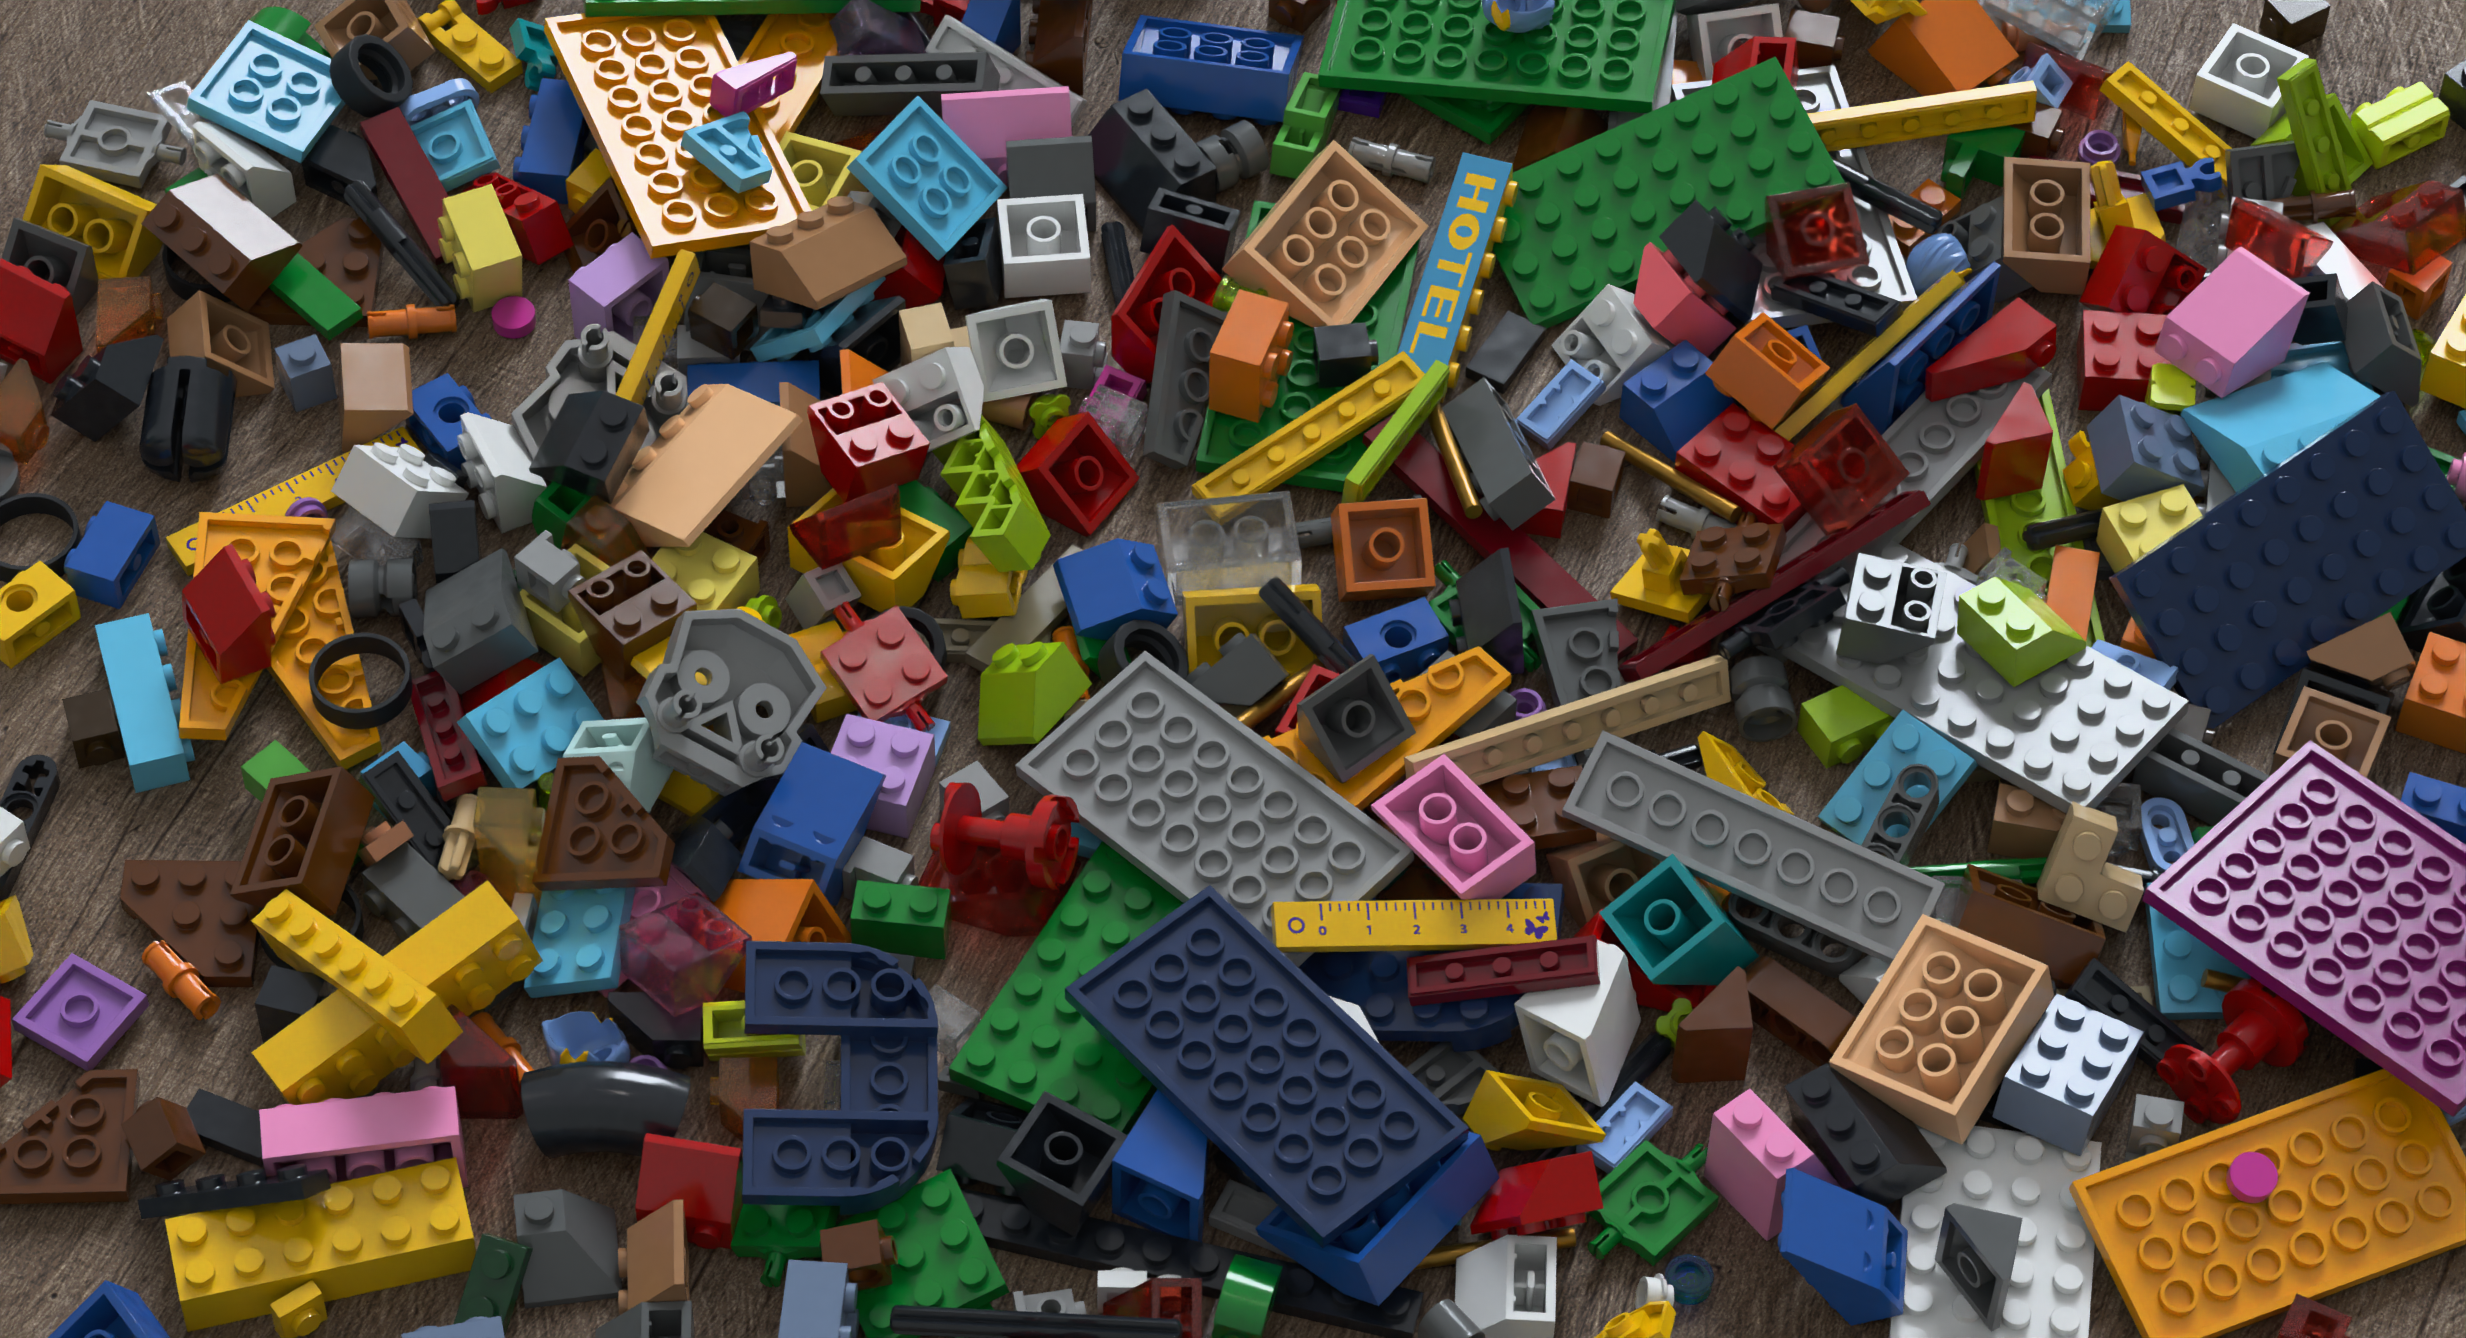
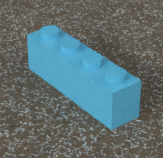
M149 613L95 625L135 792L138 793L189 781L190 777L186 762L194 761L195 757L191 740L179 738L178 727L181 701L180 698L174 700L170 698L169 692L177 690L171 663L165 665L161 663L160 657L168 655L163 630L153 631Z

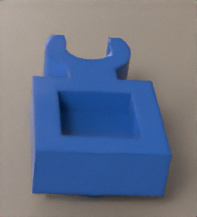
M2203 158L2196 161L2192 167L2186 169L2182 161L2142 171L2141 185L2154 210L2159 211L2195 201V191L2214 192L2221 189L2222 178L2220 172H2215L2213 158Z

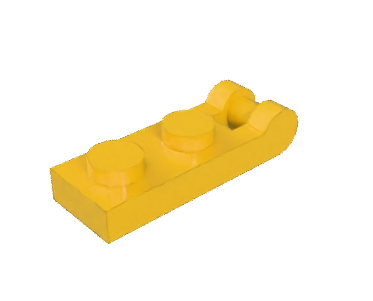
M445 0L438 5V10L434 13L426 12L417 18L430 43L490 94L523 73L522 61L517 59L514 54L465 15L455 0ZM446 24L452 27L447 31L442 29Z

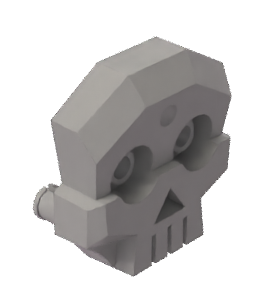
M599 324L586 326L581 332V339L565 340L545 367L546 380L511 413L512 424L532 460H534L568 394L604 390L616 395V389L619 388L637 345L614 331L608 332L606 328L600 332L601 325ZM661 361L642 405L645 407L650 430L639 451L646 446H651L661 435L659 433L660 427L672 416L679 415L689 404L687 402V377Z
M741 609L685 611L676 620L663 663L659 664L649 674L636 703L640 705L650 725L655 748L652 758L668 767H674V770L685 776H691L690 778L694 781L707 785L709 789L725 797L751 783L774 778L778 779L783 776L802 742V739L797 734V730L827 687L796 639ZM696 672L702 673L706 677L707 685H701L696 681ZM756 705L763 706L767 710V718H762L757 714ZM713 724L714 732L707 729L706 727Z

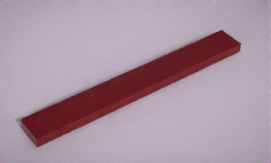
M1394 414L1364 433L1362 443L1367 448L1373 443ZM1418 432L1415 433L1389 469L1417 495L1420 494L1422 498H1427L1428 506L1484 559L1499 549L1509 548L1515 583L1540 609L1597 601L1520 527L1512 531L1501 517L1494 521L1482 505L1483 512L1478 518H1467L1442 454ZM1475 489V492H1476V494H1477V497H1478V499L1480 500V499L1482 498V496H1481V495L1478 493V491ZM1616 618L1617 631H1619V649L1617 652L1619 661L1637 648L1638 638Z
M1921 490L1900 493L1777 568L1770 588L1739 592L1730 598L1729 606L1725 611H1722V608H1720V612L1710 609L1620 664L1618 668L1624 681L1635 682L1654 675L1931 505L1927 495Z

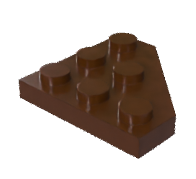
M342 217L302 243L303 247L298 253L362 308L363 318L350 327H367V311L373 312L376 307L384 245L361 218ZM269 288L247 312L268 322L269 325L312 326Z
M600 756L558 758L532 883L539 891L667 886L675 843Z
M125 860L120 901L122 909L134 920L137 918L151 931V935L156 941L160 943L161 940H164L183 962L191 963L199 971V979L207 987H253L260 934L251 920L258 915L259 907L235 900L230 896L241 861Z
M138 1069L87 1071L74 1082L75 1088L56 1103L50 1100L22 1123L23 1129L4 1144L0 1143V1204L129 1202L133 1151L121 1124L137 1111L140 1085Z

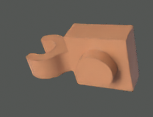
M384 821L376 828L370 826L364 830L360 844L362 843L365 847L360 849L357 854L364 864L369 867L414 835L404 821L399 822L393 827H390L387 821Z

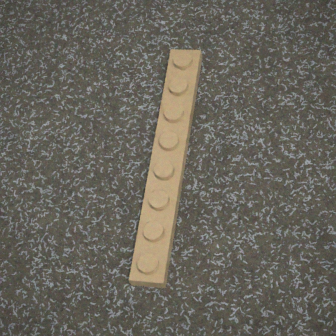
M1717 654L1404 757L1406 780L1445 754L1478 786L1595 746L1603 730L1622 738L1731 702L1728 660Z

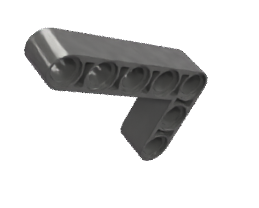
M1911 764L1903 768L1861 845L1862 847L1908 866L1940 801L1938 778L1930 767L1923 764ZM1914 785H1923L1930 790L1927 795L1920 798L1911 797L1906 793ZM1896 824L1909 828L1906 835L1897 838L1889 836L1885 831L1890 826ZM1734 893L1730 895L1728 902L1730 918L1747 940L1825 976L1838 978L1841 973L1855 965L1862 954V951L1741 896ZM1747 905H1756L1763 909L1760 915L1755 918L1747 919L1739 915L1740 910ZM1789 924H1797L1805 929L1796 938H1788L1781 934L1782 929ZM1834 943L1842 944L1847 948V951L1840 957L1832 958L1823 953L1826 946Z

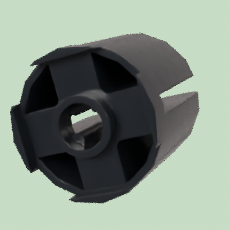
M175 356L167 359L166 366L158 368L154 372L152 371L148 382L139 446L142 461L150 472L164 479L180 482L183 463L185 462V464L190 465L189 480L191 483L206 481L220 474L227 464L237 379L231 370H229L227 377L220 371L207 367L206 358Z

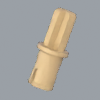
M462 794L459 796L451 825L444 829L443 839L445 845L437 869L448 881L451 879L460 880L464 877L471 852L478 847L480 841L477 832L487 805L481 797L474 794Z

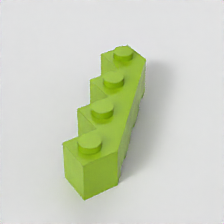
M981 414L979 431L937 448L932 452L944 465L940 475L959 496L955 507L974 528L970 539L999 572L1033 570L1036 563L1040 560L1041 553L1051 534L1006 443Z

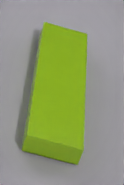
M2304 58L2276 79L2308 193L2310 190H2315V194L2352 189L2317 61L2316 59ZM2344 217L2318 220V223L2324 222L2330 228Z
M1435 360L1346 476L1341 503L1364 502L1446 394L1450 373L1449 366Z

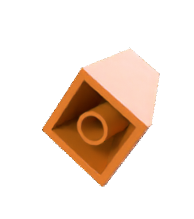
M1924 0L1920 5L1928 12L1927 15L1914 16L1910 13L1903 14L1868 49L1872 57L1922 96L1978 89L1986 83L1990 87L1997 86L2011 75L2008 67L2019 57L2018 53L1977 0Z
M730 879L722 895L715 902L709 900L712 905L704 911L685 953L706 982L745 993L746 941L851 943L852 938L814 879Z

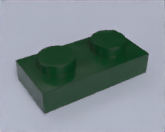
M482 1233L453 1324L463 1323L473 1317L491 1318L501 1316L505 1337L533 1248L489 1233Z

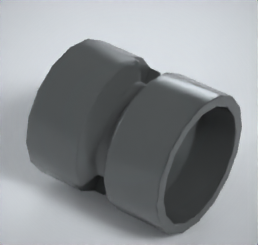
M1246 120L1239 121L1223 129L1219 136L1211 135L1195 143L1217 168L1216 194L1236 185L1239 178L1242 180L1248 179L1265 171L1269 166V156L1265 143L1257 129Z
M414 557L389 558L385 565H379L376 559L350 560L348 566V595L351 617H378L381 610H386L390 617H399V604L414 598L418 602L417 573Z
M1756 656L1742 660L1733 666L1729 672L1730 693L1735 703L1734 712L1741 736L1749 741L1768 742L1782 738L1790 733L1796 726L1797 717L1793 699L1788 691L1789 681L1783 662L1775 657Z

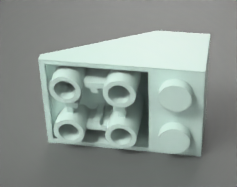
M646 718L583 721L563 754V758L600 756L648 813L651 812L652 806L674 767H668L652 758L655 748L650 725Z

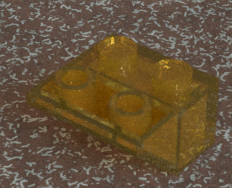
M479 787L473 827L481 879L484 882L488 880L510 907H512L515 893H532L535 900L540 901L542 891H539L534 886L532 878L533 874L538 872L537 855H540L539 845L545 821V808H537L535 789Z

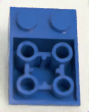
M801 742L753 827L737 871L756 879H814L829 903L837 906L843 892L842 870L864 836L886 775Z
M1795 1168L1786 1169L1785 1190L1781 1193L1783 1209L1782 1232L1778 1235V1247L1782 1257L1789 1261L1805 1278L1806 1282L1812 1285L1829 1303L1830 1307L1835 1309L1851 1326L1902 1315L1904 1309L1908 1230L1885 1206Z

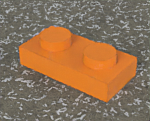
M1929 178L1910 194V196L1942 212L1941 226L1960 211L1962 200ZM1887 214L1901 254L1907 258L1918 243L1933 235Z

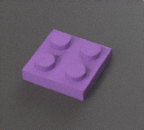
M71 953L13 1017L12 1022L15 1031L89 1071L100 1062L147 1009L149 1002L147 995Z

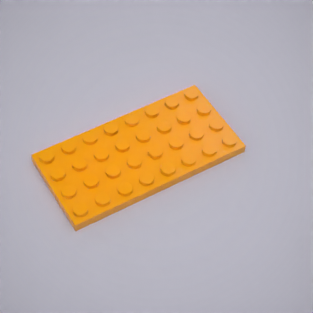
M585 13L545 18V35L650 259L677 255L681 249L693 253L747 245L749 241L766 234L769 228L784 225L796 219L798 214L802 212L812 211L761 107L748 113L750 118L748 130L751 135H758L762 144L761 150L768 157L773 168L769 183L737 193L680 145L684 131L724 118L721 113L710 105L712 78L719 71L739 65L715 15L585 17Z
M2385 1069L2075 1180L2069 1187V1191L2142 1338H2216L2466 1244V1156L2441 1109ZM2245 1152H2257L2265 1155L2274 1163L2278 1172L2276 1187L2266 1200L2259 1203H2246L2237 1199L2230 1192L2226 1183V1174L2230 1165L2237 1156Z

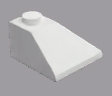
M1034 300L965 316L971 352L984 385L983 402L1067 387L1052 300Z

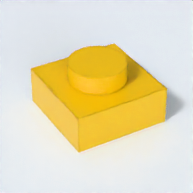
M313 1280L270 1304L275 1331L281 1338H296L308 1335L316 1330L321 1322L328 1319L323 1294Z

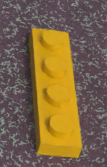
M2129 61L2105 80L2100 91L2189 167H2192L2200 159L2213 158L2215 172H2220L2222 178V188L2218 191L2228 198L2225 150L2232 149L2229 145Z

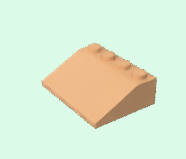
M1333 140L1308 164L1222 270L1245 291L1288 302L1289 316L1312 328L1351 324L1429 226Z
M703 384L689 395L687 399L688 406L679 415L672 416L660 427L659 433L661 435L651 446H646L638 451L632 467L628 470L612 503L608 504L600 500L596 505L595 511L609 527L629 541L628 547H689L803 420L794 412L732 385Z
M1922 914L1830 1059V1067L1918 1126L1963 1145L2054 997L2049 966Z

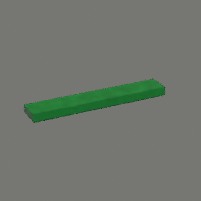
M198 167L167 187L165 193L171 189L208 177V175ZM299 253L294 256L268 287L329 341L363 318L362 308Z

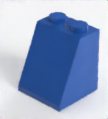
M1158 1089L1112 1160V1213L1151 1231L1202 1242L1209 1138Z

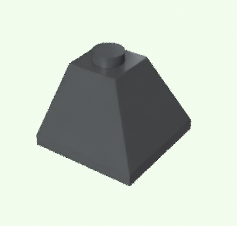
M563 1189L513 1195L517 1243L533 1248L522 1282L525 1309L618 1298L619 1290L623 1289L622 1279L619 1277L618 1238L614 1209Z

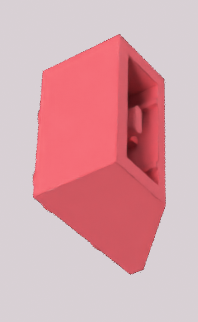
M1651 242L1644 247L1633 304L1652 328L1672 344L1677 346L1682 341L1687 340L1708 357L1737 329L1726 316L1729 310L1694 282L1669 249L1663 252Z

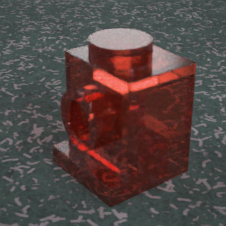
M2296 1294L2277 1338H2351L2345 1334L2352 1317L2300 1294Z

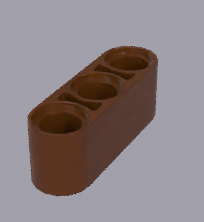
M1766 956L1760 957L1745 971L1752 1020L1816 1066L1820 1067L1824 1064H1829L1830 1059L1856 1020V1017L1774 959Z

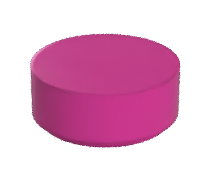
M505 297L499 300L492 308L491 314L494 330L505 338H521L531 333L535 328V308L524 297Z
M2245 1152L2237 1156L2226 1174V1183L2230 1192L2237 1199L2246 1203H2259L2266 1200L2271 1195L2278 1181V1172L2274 1163L2265 1155L2257 1152Z

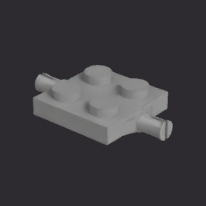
M93 100L89 101L83 115L71 125L47 120L44 128V136L46 138L67 141V146L59 159L60 165L70 166L103 181L142 188L151 168L157 162L165 161L182 166L187 156L185 147L181 148L164 144L172 128L170 116Z

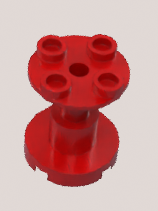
M950 782L947 785L944 793L945 806L940 823H935L932 827L930 846L933 851H939L941 864L948 874H963L970 866L977 847L984 846L1000 849L1005 859L1025 862L1028 879L1035 887L1055 890L1058 889L1055 883H1066L1073 871L1079 849V838L1071 837V822L1080 823L1077 805L1071 797L1053 794L1046 795L1038 802L1032 815L1010 813L1002 821L982 818L980 796L973 784Z
M2245 979L2238 982L2224 996L2221 1006L2227 1027L2217 1036L2219 1048L2211 1056L2192 1046L2177 1044L2171 1046L2165 1052L2164 1058L2156 1066L2157 1073L2161 1079L2170 1085L2181 1101L2185 1102L2184 1113L2186 1116L2198 1124H2202L2206 1120L2218 1124H2228L2239 1116L2242 1108L2240 1094L2231 1078L2238 1069L2252 1070L2261 1060L2272 1066H2290L2308 1047L2303 1045V1041L2309 1036L2308 1028L2297 1008L2279 995L2273 998L2267 992L2262 991L2265 985L2255 979Z

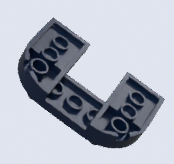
M1522 883L1501 898L1553 899L1557 940L1560 939L1565 897L1563 884ZM1380 892L1371 901H1379ZM1458 951L1314 952L1298 967L1328 996L1359 1005L1378 1041L1452 1042L1454 1052L1479 1050L1511 1038V1030L1519 1025L1514 1004L1526 994L1521 993L1411 1006L1408 998L1407 958Z
M746 941L744 1034L840 1035V1110L744 1109L742 1204L840 1206V1215H853L876 1210L899 1199L925 1173L936 1145L939 1118L938 1017L929 991L920 978L914 980L906 971L899 967L898 959L872 947L852 943Z

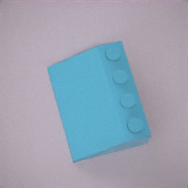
M2322 362L2232 392L2224 398L2217 397L2184 408L2180 415L2237 493L2379 398L2380 395L2329 364Z

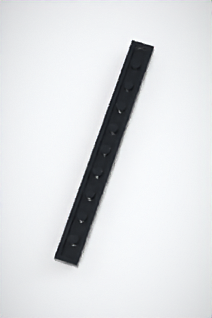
M960 1188L990 1248L1095 1272L1125 1267L1134 1271H1147V1278H1157L1167 1274L1180 1275L1181 1291L1214 1299L1220 1298L1231 1262L1235 1255L1238 1254L1283 1266L1272 1312L1386 1338H1414L1423 1305L1424 1292L1397 1286L1377 1306L1341 1293L1301 1264L1093 1217L1087 1218L1074 1237L1032 1214L1022 1201Z

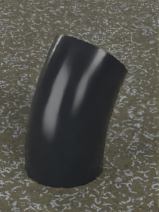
M582 1061L553 1065L525 1072L521 1079V1097L529 1129L541 1152L549 1159L584 1152H613L642 1157L646 1133L674 1138L682 1119L690 1090V1077L660 1067L617 1061Z

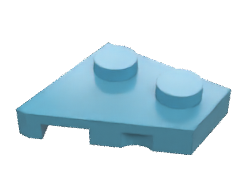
M742 111L684 131L680 145L737 193L769 183L773 168L768 157L761 150L762 144L758 135H751L748 130L750 118L746 112Z

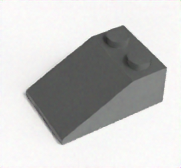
M503 548L425 591L423 636L433 668L460 695L538 652L508 554Z

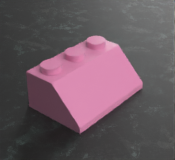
M1069 86L941 94L942 120L1006 186V141L1072 136Z
M1445 754L1371 804L1372 811L1461 899H1501L1536 874L1535 842Z

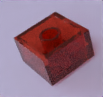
M1857 403L1831 412L1773 465V468L1826 536L1852 528L1910 474Z

